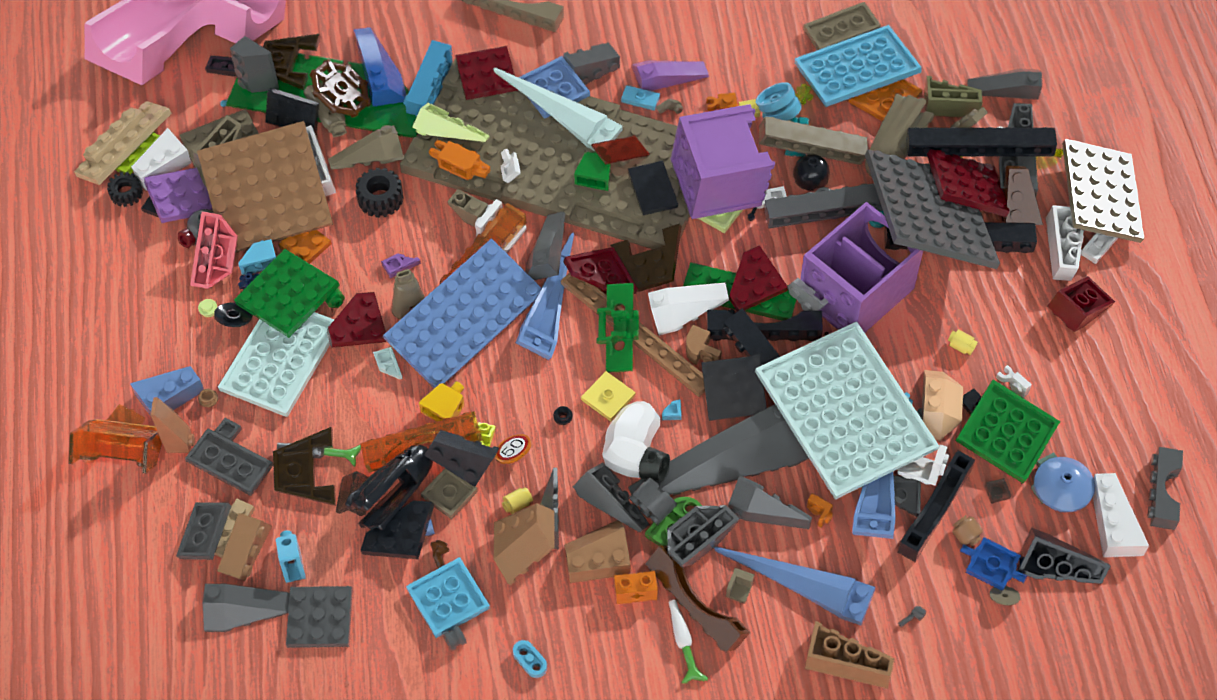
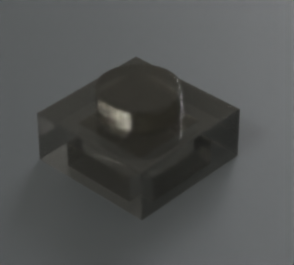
M1005 478L985 483V489L991 503L1011 498Z

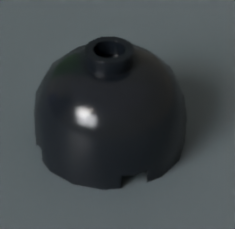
M816 154L802 156L796 162L793 170L795 183L808 191L824 187L828 183L830 176L828 163L823 157Z

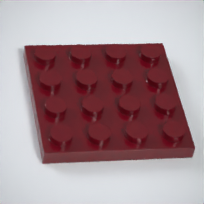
M930 149L927 157L940 199L1007 217L1010 210L1007 208V202L1003 190L1000 188V181L994 166L979 163L973 159L961 158L958 155L950 156L943 151Z

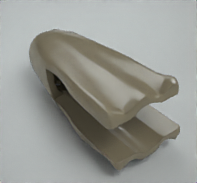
M896 94L870 150H878L884 154L896 155L905 159L907 157L906 137L908 128H927L928 124L933 120V113L921 112L926 104V100L924 98L918 99L911 95L903 97ZM866 160L865 168L867 173L871 176L869 166Z

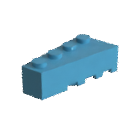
M434 40L431 41L411 89L405 96L404 105H406V113L417 116L420 108L425 104L430 103L434 105L443 88L442 83L453 64L452 45Z

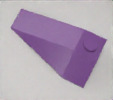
M648 60L632 64V69L640 89L648 91L709 77L704 62Z

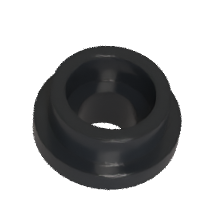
M560 406L554 411L553 418L557 424L567 425L572 421L573 413L568 407Z

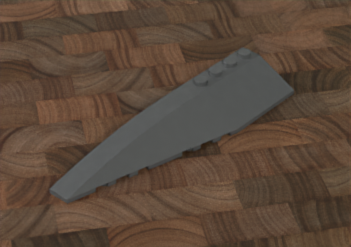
M773 405L671 460L665 480L663 482H655L663 491L665 490L669 495L673 494L675 496L681 494V492L699 490L701 487L708 485L711 487L736 481L739 476L760 475L761 472L769 470L772 472L779 470L781 467L796 466L809 459L777 406ZM640 479L629 486L630 493L633 494L645 480Z

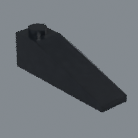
M1031 528L1022 547L1017 571L1035 579L1044 580V578L1056 579V581H1063L1064 579L1102 584L1111 566L1052 535Z

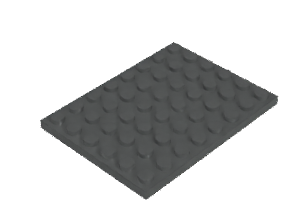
M867 150L865 157L894 244L993 269L999 267L1000 261L980 210L940 199L930 164H921L912 159L906 160L896 155L884 154L878 150Z

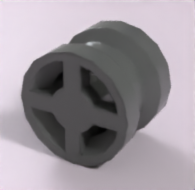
M458 625L454 626L451 631L442 633L451 651L455 650L458 645L467 643Z

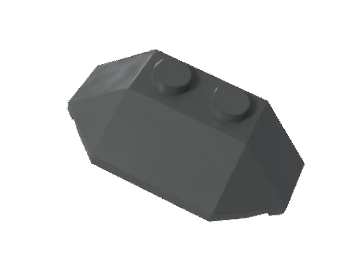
M726 505L696 506L667 529L668 554L681 567L693 565L717 546L738 523L740 518Z

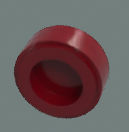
M183 229L178 232V241L183 247L189 248L195 244L196 239L189 229Z

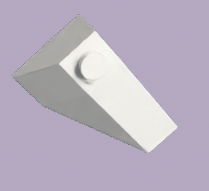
M725 283L664 288L648 293L659 336L678 331L683 328L684 324L691 320H697L698 316L707 310H714L729 301Z

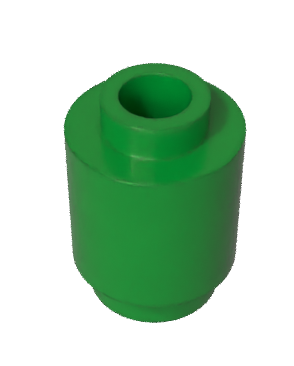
M337 288L325 302L330 308H338L343 304L345 296Z

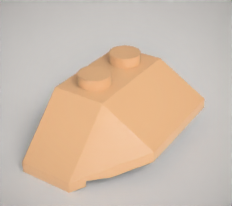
M924 370L922 421L934 439L941 441L944 436L962 422L963 386L944 372Z

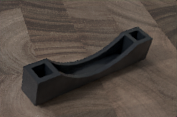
M707 310V331H710V339L715 341L721 339L735 341L732 337L729 338L723 331V323L733 315L727 310ZM802 311L794 317L776 323L754 322L765 338L770 341H816L822 338V311Z
M957 450L927 504L901 540L897 553L914 562L917 561L971 473L975 459Z

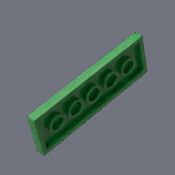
M690 262L683 286L725 283L729 297L737 273ZM788 290L745 310V312L784 321L792 317L797 299L793 298ZM730 300L720 305L722 307L735 309Z

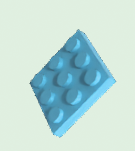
M460 557L406 586L408 593L435 638L440 637L445 631H451L454 626H460L490 609L489 603Z

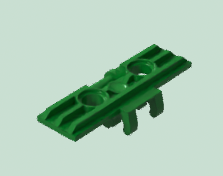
M633 283L608 284L607 307L597 309L599 317L596 343L606 344V371L608 373L633 371V340H639V311L633 310ZM619 305L625 306V310H624V311H623V310L615 311V309H616L617 306H619ZM606 315L614 320V331H611V336L606 337ZM617 342H624L625 346L622 350H615Z

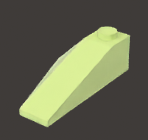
M430 103L420 108L412 127L417 129V133L424 136L431 135L486 142L490 135L471 125H463V120L459 118L448 117L449 113Z

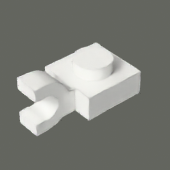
M505 149L501 152L504 164L501 165L503 181L509 183L521 172L517 154L513 152L510 155L509 150Z
M1008 365L1004 368V372L1007 375H1003L1001 372L997 373L996 378L1001 382H1009V387H1011L1014 393L1019 394L1022 398L1029 394L1032 384L1018 372L1014 373Z

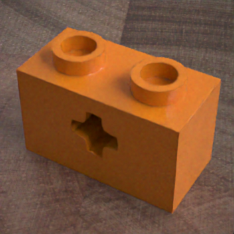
M655 571L614 576L617 604L657 600L658 588Z

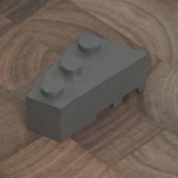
M609 42L591 46L590 50L586 51L578 49L577 53H563L565 61L584 85L620 68V56Z

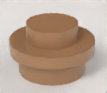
M204 389L200 392L198 401L201 406L209 408L217 403L218 395L212 389Z

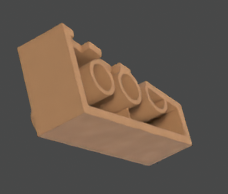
M815 621L805 669L888 689L895 658L870 646L867 648L859 644V641L853 638L848 639L840 635V632L834 629L829 630L823 627L822 623Z

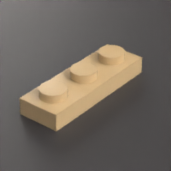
M239 499L235 500L231 506L217 546L216 556L223 557L238 513L251 517L255 511L254 506Z

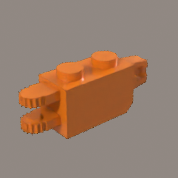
M437 140L434 144L437 149L431 148L428 152L431 157L438 160L440 168L465 180L472 179L474 175L486 178L491 171L490 166L481 161L480 155L477 152L463 148L458 143L451 141L445 143Z

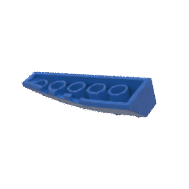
M371 27L353 29L365 78L368 82L367 86L372 105L379 106L404 102L407 94L401 73Z

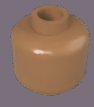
M965 515L953 524L952 533L962 545L970 543L973 546L981 540L980 535L983 529L974 517L970 516L967 518Z

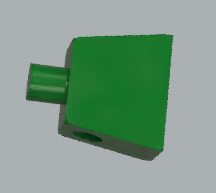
M597 147L595 153L586 152L574 172L575 185L605 191L609 190L611 157L606 155L604 148Z

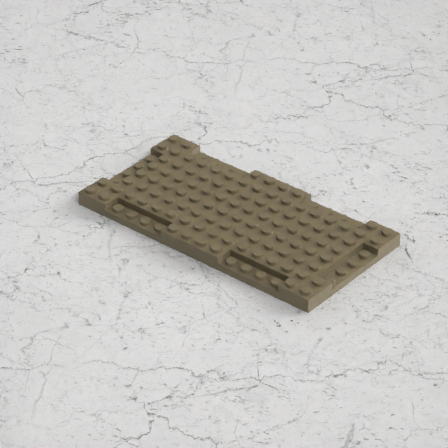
M456 58L442 83L443 88L434 106L447 111L450 118L463 120V125H471L490 135L489 139L486 142L418 134L417 137L413 138L404 155V159L400 163L401 173L459 189L493 201L497 199L503 204L545 217L564 211L565 223L624 241L628 240L631 243L650 249L665 246L662 229L679 223L682 226L681 239L690 218L671 162L677 126L620 110V105L591 96L577 102L607 115V118L622 125L623 130L606 150V155L611 157L609 190L605 191L575 185L574 172L586 152L595 153V151L584 145L552 116L544 119L529 98L519 90L465 100ZM437 140L448 143V141L458 143L463 148L477 152L480 155L481 161L490 166L491 171L486 178L474 175L472 179L465 180L440 168L438 160L431 157L428 152L431 148L437 149L434 145ZM505 149L509 150L510 155L513 152L517 154L521 172L509 183L503 181L501 165L504 164L501 152ZM663 161L678 201V208L643 216L628 174V168Z

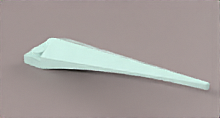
M493 68L497 75L534 101L584 145L594 151L597 147L607 150L623 130L622 125L607 118L605 114L502 70Z

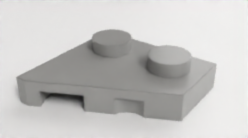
M799 278L788 285L790 295L798 300L804 311H818L828 303L827 299L820 300L814 296L816 291Z

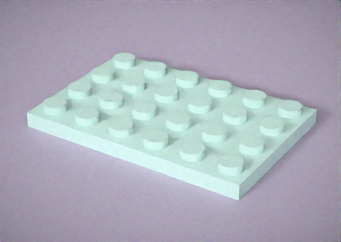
M314 312L290 338L259 319L218 386L219 391L288 417L330 346L327 329L334 319Z

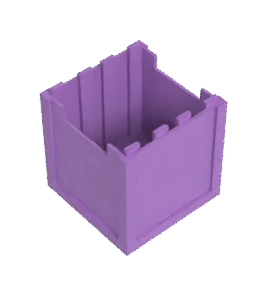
M751 104L679 117L671 162L691 219L759 207L762 205V201L765 200L766 195L764 192L768 189V180L771 179L772 174L770 172L771 169H774L775 161L770 159L768 152L758 153L750 131L752 121L756 120L754 116L755 109H752Z

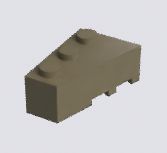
M226 115L193 152L194 164L201 167L197 153L198 150L241 139L242 124Z

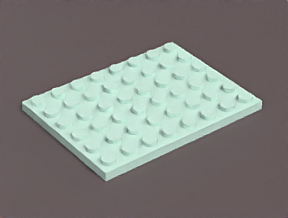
M857 321L770 361L755 370V373L835 500L939 448L938 443Z

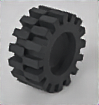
M120 172V176L115 174V179L110 178L107 190L115 205L118 204L121 207L123 204L124 207H127V204L130 203V206H132L134 201L137 203L138 198L141 199L143 190L140 180L137 176L135 177V174L132 173L130 175L129 172H126L124 175L123 172ZM125 186H130V187H132V188H131L129 191H127V192H124V193L118 192L122 187H125Z

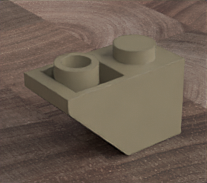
M459 189L447 201L448 205L460 218L475 227L476 220L482 217L488 207L487 203Z

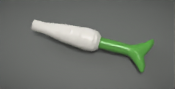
M671 600L668 603L671 610L675 641L677 646L683 650L688 667V672L682 683H688L692 679L707 681L709 678L696 668L690 648L692 644L691 634L678 608L677 601Z

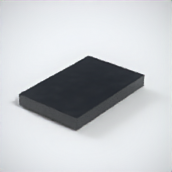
M663 161L628 168V174L643 216L678 208V201Z

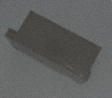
M355 471L342 477L336 513L340 514L349 510L359 516L366 514V511L358 508L347 509L345 503L350 494L369 478L368 476Z

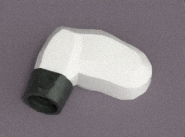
M636 401L626 405L618 413L607 428L602 455L605 465L614 472L628 477L641 478V480L651 478L654 481L663 482L669 471L670 456L665 452L650 447L652 439L660 426V417L649 403Z

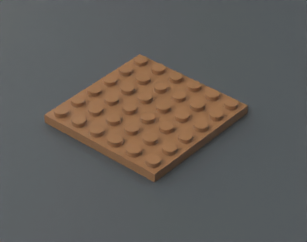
M304 121L197 151L213 213L222 215L238 236L236 252L249 249L253 243L271 239L274 242L333 225Z

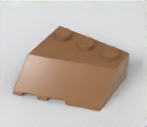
M536 503L494 522V561L509 585L516 581L515 578L519 574L524 575L533 562H539L554 549V510Z
M619 520L564 545L570 583L631 574L623 523Z

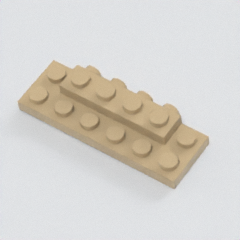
M146 101L140 105L139 109L131 107L124 111L118 121L112 123L105 133L98 136L97 141L93 145L85 149L83 156L86 160L74 171L75 175L100 185L172 114L170 109Z

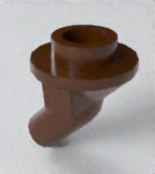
M436 540V542H431L433 558L437 568L445 565L441 555L448 553L450 549L447 547V543Z

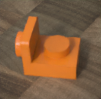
M813 493L810 495L807 508L811 513L820 515L818 526L822 528L825 523L829 524L834 515L832 513L833 505Z

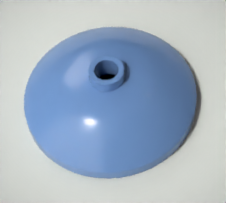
M1055 457L1039 466L1034 477V488L1039 499L1051 509L1060 512H1075L1089 504L1095 492V482L1088 468L1079 461L1068 457Z

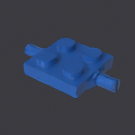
M985 537L975 550L963 544L960 552L971 557L970 564L965 573L1001 591L1004 590L1007 582L1012 578L1022 583L1027 578V575L1016 571L1021 555Z

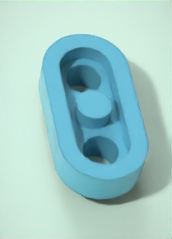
M518 641L513 646L515 660L529 676L540 678L545 675L547 663L543 656L529 641ZM521 651H526L527 654H526V655H520V652H521ZM539 666L540 669L536 671L533 667Z

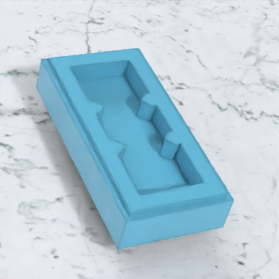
M626 85L621 102L655 111L660 99V93Z

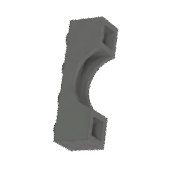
M1159 447L1156 454L1153 453L1151 458V465L1154 466V471H1151L1150 483H1153V488L1149 492V500L1152 501V505L1148 509V518H1151L1150 526L1175 530L1180 521V503L1172 499L1167 493L1165 482L1171 478L1178 477L1181 472L1183 451Z

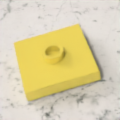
M605 371L581 396V400L611 422L636 396V392Z

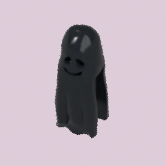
M421 444L411 445L375 471L350 494L345 503L347 509L358 508L362 511H368L393 485L397 478L400 481L358 523L361 528L368 527L372 531L375 528L384 530L417 490L433 465V460L425 456L428 450L426 446Z

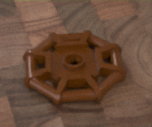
M324 60L322 65L310 72L313 96L317 97L331 113L335 112L357 117L360 111L370 106L371 100L369 99L367 89L368 82L363 80L351 68L350 64L345 65ZM319 80L323 82V86L321 88ZM324 94H327L334 102L329 100ZM357 100L360 103L356 105L353 101Z

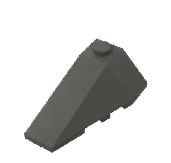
M564 211L547 215L525 268V272L533 280L559 275L565 222Z
M739 476L728 508L740 519L795 528H810L811 516L792 504H783L780 497L776 494H773V496L763 491L764 487L760 484Z

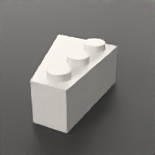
M167 128L135 162L132 170L135 177L139 178L141 186L147 191L144 177L179 171L191 164L188 150Z

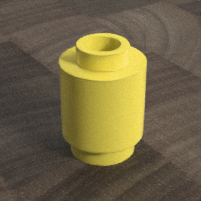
M959 329L957 332L953 331L948 339L951 342L950 347L969 355L972 354L978 343L974 340V337Z
M526 487L523 489L519 488L503 497L502 506L507 513L514 514L529 506L533 498Z

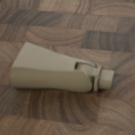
M313 85L307 86L304 90V95L306 99L319 102L318 117L323 126L328 129L329 133H332L333 137L345 135L347 132L345 129V115L335 112L331 113L317 97L313 96ZM324 94L329 100L334 102L327 94Z
M409 269L396 274L393 287L391 311L395 317L401 320L410 312V307L413 309L425 298L418 280Z

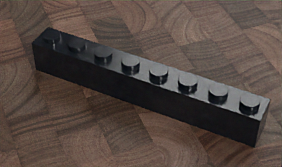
M1047 127L908 128L906 137L907 157L927 156L930 149L943 151L950 156H1055L1057 148L1055 128Z
M984 222L995 251L1005 253L1034 252L1037 244L1035 223ZM885 226V249H908L906 246L894 244L890 230Z

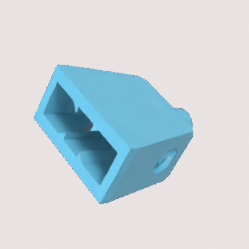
M288 530L280 533V537L275 540L285 582L289 583L305 579L306 575L296 534H292ZM294 560L295 563L290 564L288 561Z

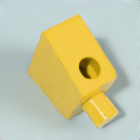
M457 381L451 387L443 383L439 384L419 402L420 412L451 430L464 407V397L461 394L464 386Z

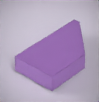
M397 253L381 261V264L389 277L392 278L398 272L411 269L421 264L417 257L410 258Z

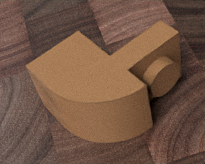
M692 325L686 338V355L688 359L695 365L698 364L699 360H703V362L721 360V351L708 346L710 331Z

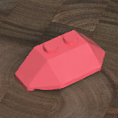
M201 212L190 286L209 289L232 274L238 236L220 214Z

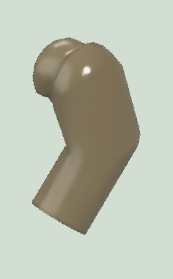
M667 99L658 105L656 109L660 114L668 109L678 114L683 111V106L680 101Z

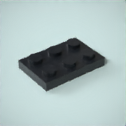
M273 88L267 90L266 123L284 127L304 121L305 126L311 125L315 135H317L319 102Z

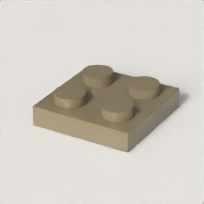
M444 469L421 493V497L428 502H432L434 507L452 520L478 492V489L447 469Z

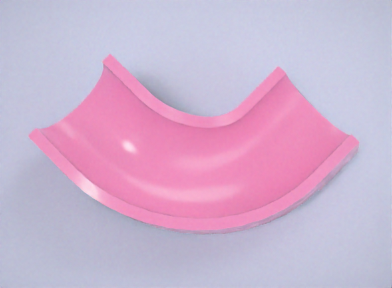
M122 0L85 22V59L143 85L164 71V61L202 26L208 24L215 25L216 35L234 43H237L244 36L254 41L284 20L286 0Z

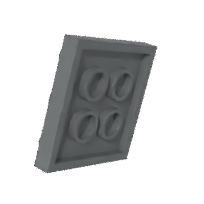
M352 586L290 587L286 636L287 648L349 647Z

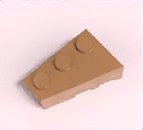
M238 513L217 571L246 581L252 572L254 562L272 526L261 520Z

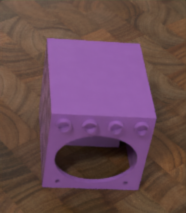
M867 202L810 249L803 257L800 279L816 291L814 296L820 300L824 298L828 300V303L818 311H822V317L838 330L857 321L865 333L915 288L923 254L922 250L907 247L911 254L901 263L888 256L874 241L868 229L869 221H876L888 227L886 218Z

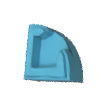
M681 399L672 401L663 410L662 420H681Z

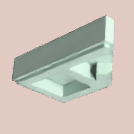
M392 347L373 352L380 372L397 379H402Z

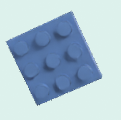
M562 56L518 77L574 102H579L590 96L588 88ZM529 98L544 119L551 116Z

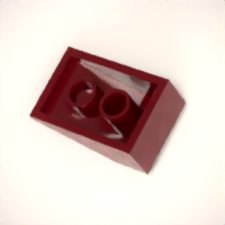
M1087 276L1059 290L1047 307L1069 329L1076 332L1112 306L1115 301Z

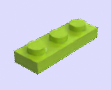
M153 132L115 170L119 173L123 172L124 175L126 172L131 174L133 172L132 166L160 135Z

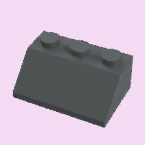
M246 36L230 48L231 59L238 78L237 82L241 88L247 89L250 92H263L270 88L279 89L271 52Z

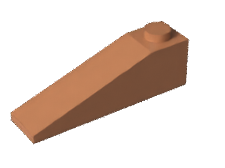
M153 397L150 415L166 452L189 453L191 446H194L195 435L191 433L189 426L171 407L158 397Z

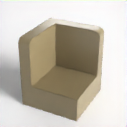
M735 568L726 590V597L746 603L754 582V574Z

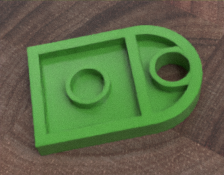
M690 497L674 499L677 504L674 510L658 526L653 522L645 532V537L658 546L667 545V529L688 513L685 510L687 506H702L697 500Z

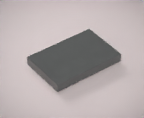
M195 502L176 556L179 559L213 560L231 505L229 503Z

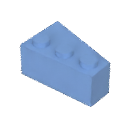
M191 366L130 383L135 396L149 415L151 414L153 397H158L174 410L204 390L200 378Z

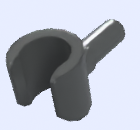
M920 606L914 607L911 614L900 621L898 625L902 627L914 617L921 621L926 615V610Z

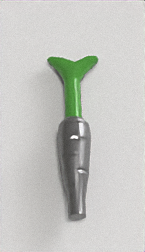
M277 443V449L291 443ZM360 444L348 450L333 448L314 449V458H322L324 455L343 457L349 460L355 467V457L361 451L362 445Z

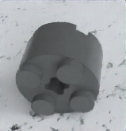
M651 478L645 480L629 497L636 506L641 508L640 511L657 526L677 506L673 498L665 490L663 491Z

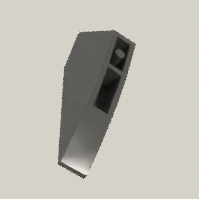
M1014 103L1008 127L1034 128L1032 104ZM1000 156V188L1003 192L1006 166H1025L1029 170L1036 196L1038 192L1036 156Z

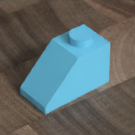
M271 239L262 240L251 245L238 263L243 276L247 272H252L253 274L263 271L276 258Z

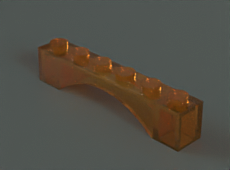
M475 411L360 443L364 464L368 472L377 471L411 445L433 442L440 430L463 436L468 441H483Z

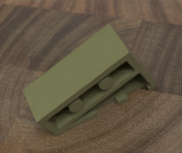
M927 76L924 89L926 112H931L934 116L964 117L974 109L977 111L981 109L983 102L982 90L959 84V87L948 84L949 81L943 80L939 82L932 80L931 76Z

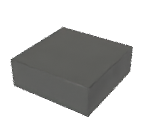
M225 417L214 432L233 441L242 430V427Z

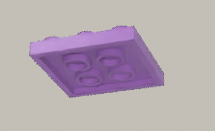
M197 168L144 177L145 186L161 223L189 218L195 211L200 209L213 211L208 190L204 186Z

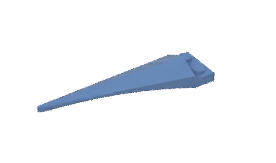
M574 233L569 236L561 251L559 275L547 277L520 327V332L515 342L547 360L552 358L558 340L564 292L561 280L567 274V268L563 260L566 256H570Z
M893 472L863 486L854 513L852 535L894 538L895 496Z
M714 547L715 552L778 582L837 617L862 625L875 592L874 586L856 581L855 578Z

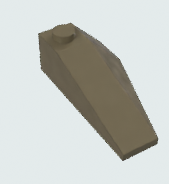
M387 125L375 130L328 159L332 170L354 167L356 163L368 166L371 162L380 161L381 164L402 160L404 155L395 127Z

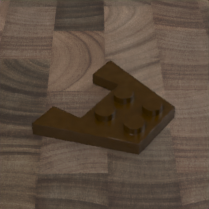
M320 34L264 42L263 48L271 52L277 80L305 90L308 73L293 72V68L300 49L317 51L321 39Z
M680 223L662 229L665 246L632 255L628 240L610 245L621 259L638 288V292L674 282L682 229Z
M332 427L273 451L274 490L276 492L336 506L335 486L315 487L314 449L333 448Z

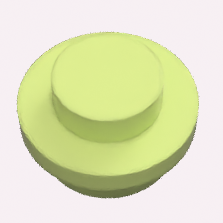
M212 299L201 301L198 305L199 313L205 317L214 316V311L217 308L216 302Z

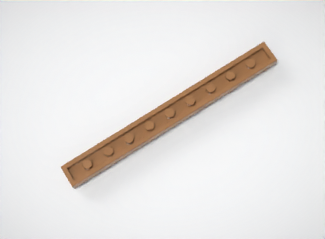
M570 273L561 280L562 286L595 313H597L598 308L607 307V295L596 286L575 278ZM617 306L615 309V311H624V309L620 306ZM606 315V322L614 327L613 318ZM639 322V340H633V344L700 397L705 392L703 373Z

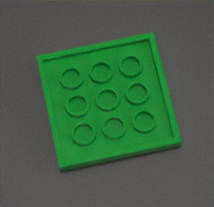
M284 249L234 301L236 305L290 338L340 284L336 279Z
M992 380L955 441L1024 484L1060 421L997 381Z

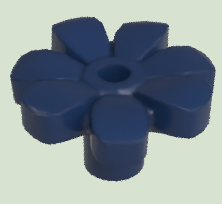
M247 272L245 276L241 275L239 278L240 282L238 283L239 288L244 290L259 274L255 273L253 275L252 272Z

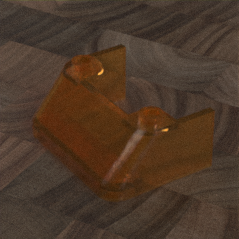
M98 419L88 420L70 433L68 464H74L79 459H83V462L92 463L100 457L136 461V465L143 469L142 473L146 474L157 465L162 441L155 426Z

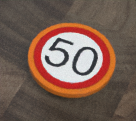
M525 434L508 437L499 444V450L495 458L501 464L517 462L529 452L532 442Z

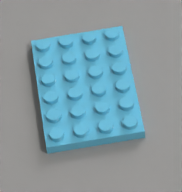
M889 25L795 58V65L825 107L922 72L920 64Z

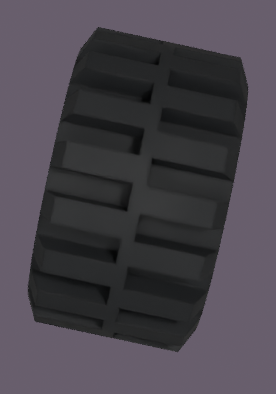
M376 168V170L370 169L368 173L364 172L362 177L358 178V183L355 186L359 207L360 209L362 208L364 213L368 212L369 216L375 215L376 218H380V216L387 217V214L392 215L394 210L398 211L400 209L399 205L403 203L401 180H399L397 174L394 175V171H388L387 168H383V170H380V168ZM380 190L387 191L386 193L381 195L373 194L374 192Z

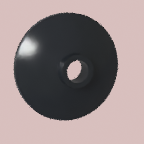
M233 302L222 304L214 311L215 320L227 327L244 326L253 317L252 314Z

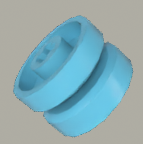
M787 82L777 83L768 87L756 98V104L762 112L763 118L766 116L781 120H791L801 110V104L795 96V91L792 85Z

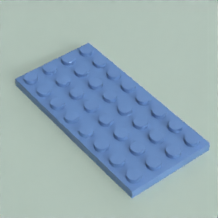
M491 238L383 335V338L435 388L439 384H445L523 313L535 301L542 288Z

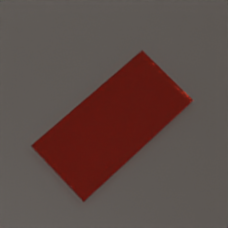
M636 136L591 145L605 164L650 155Z

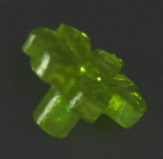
M805 83L801 87L797 86V93H795L801 105H805L807 100L811 101L813 99V95L809 93L811 87Z

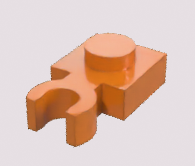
M735 92L718 94V98L706 97V104H709L707 105V111L738 106Z

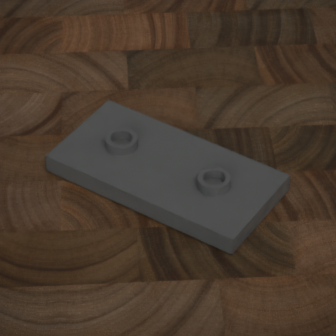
M207 428L185 457L186 462L252 496L273 467V462Z

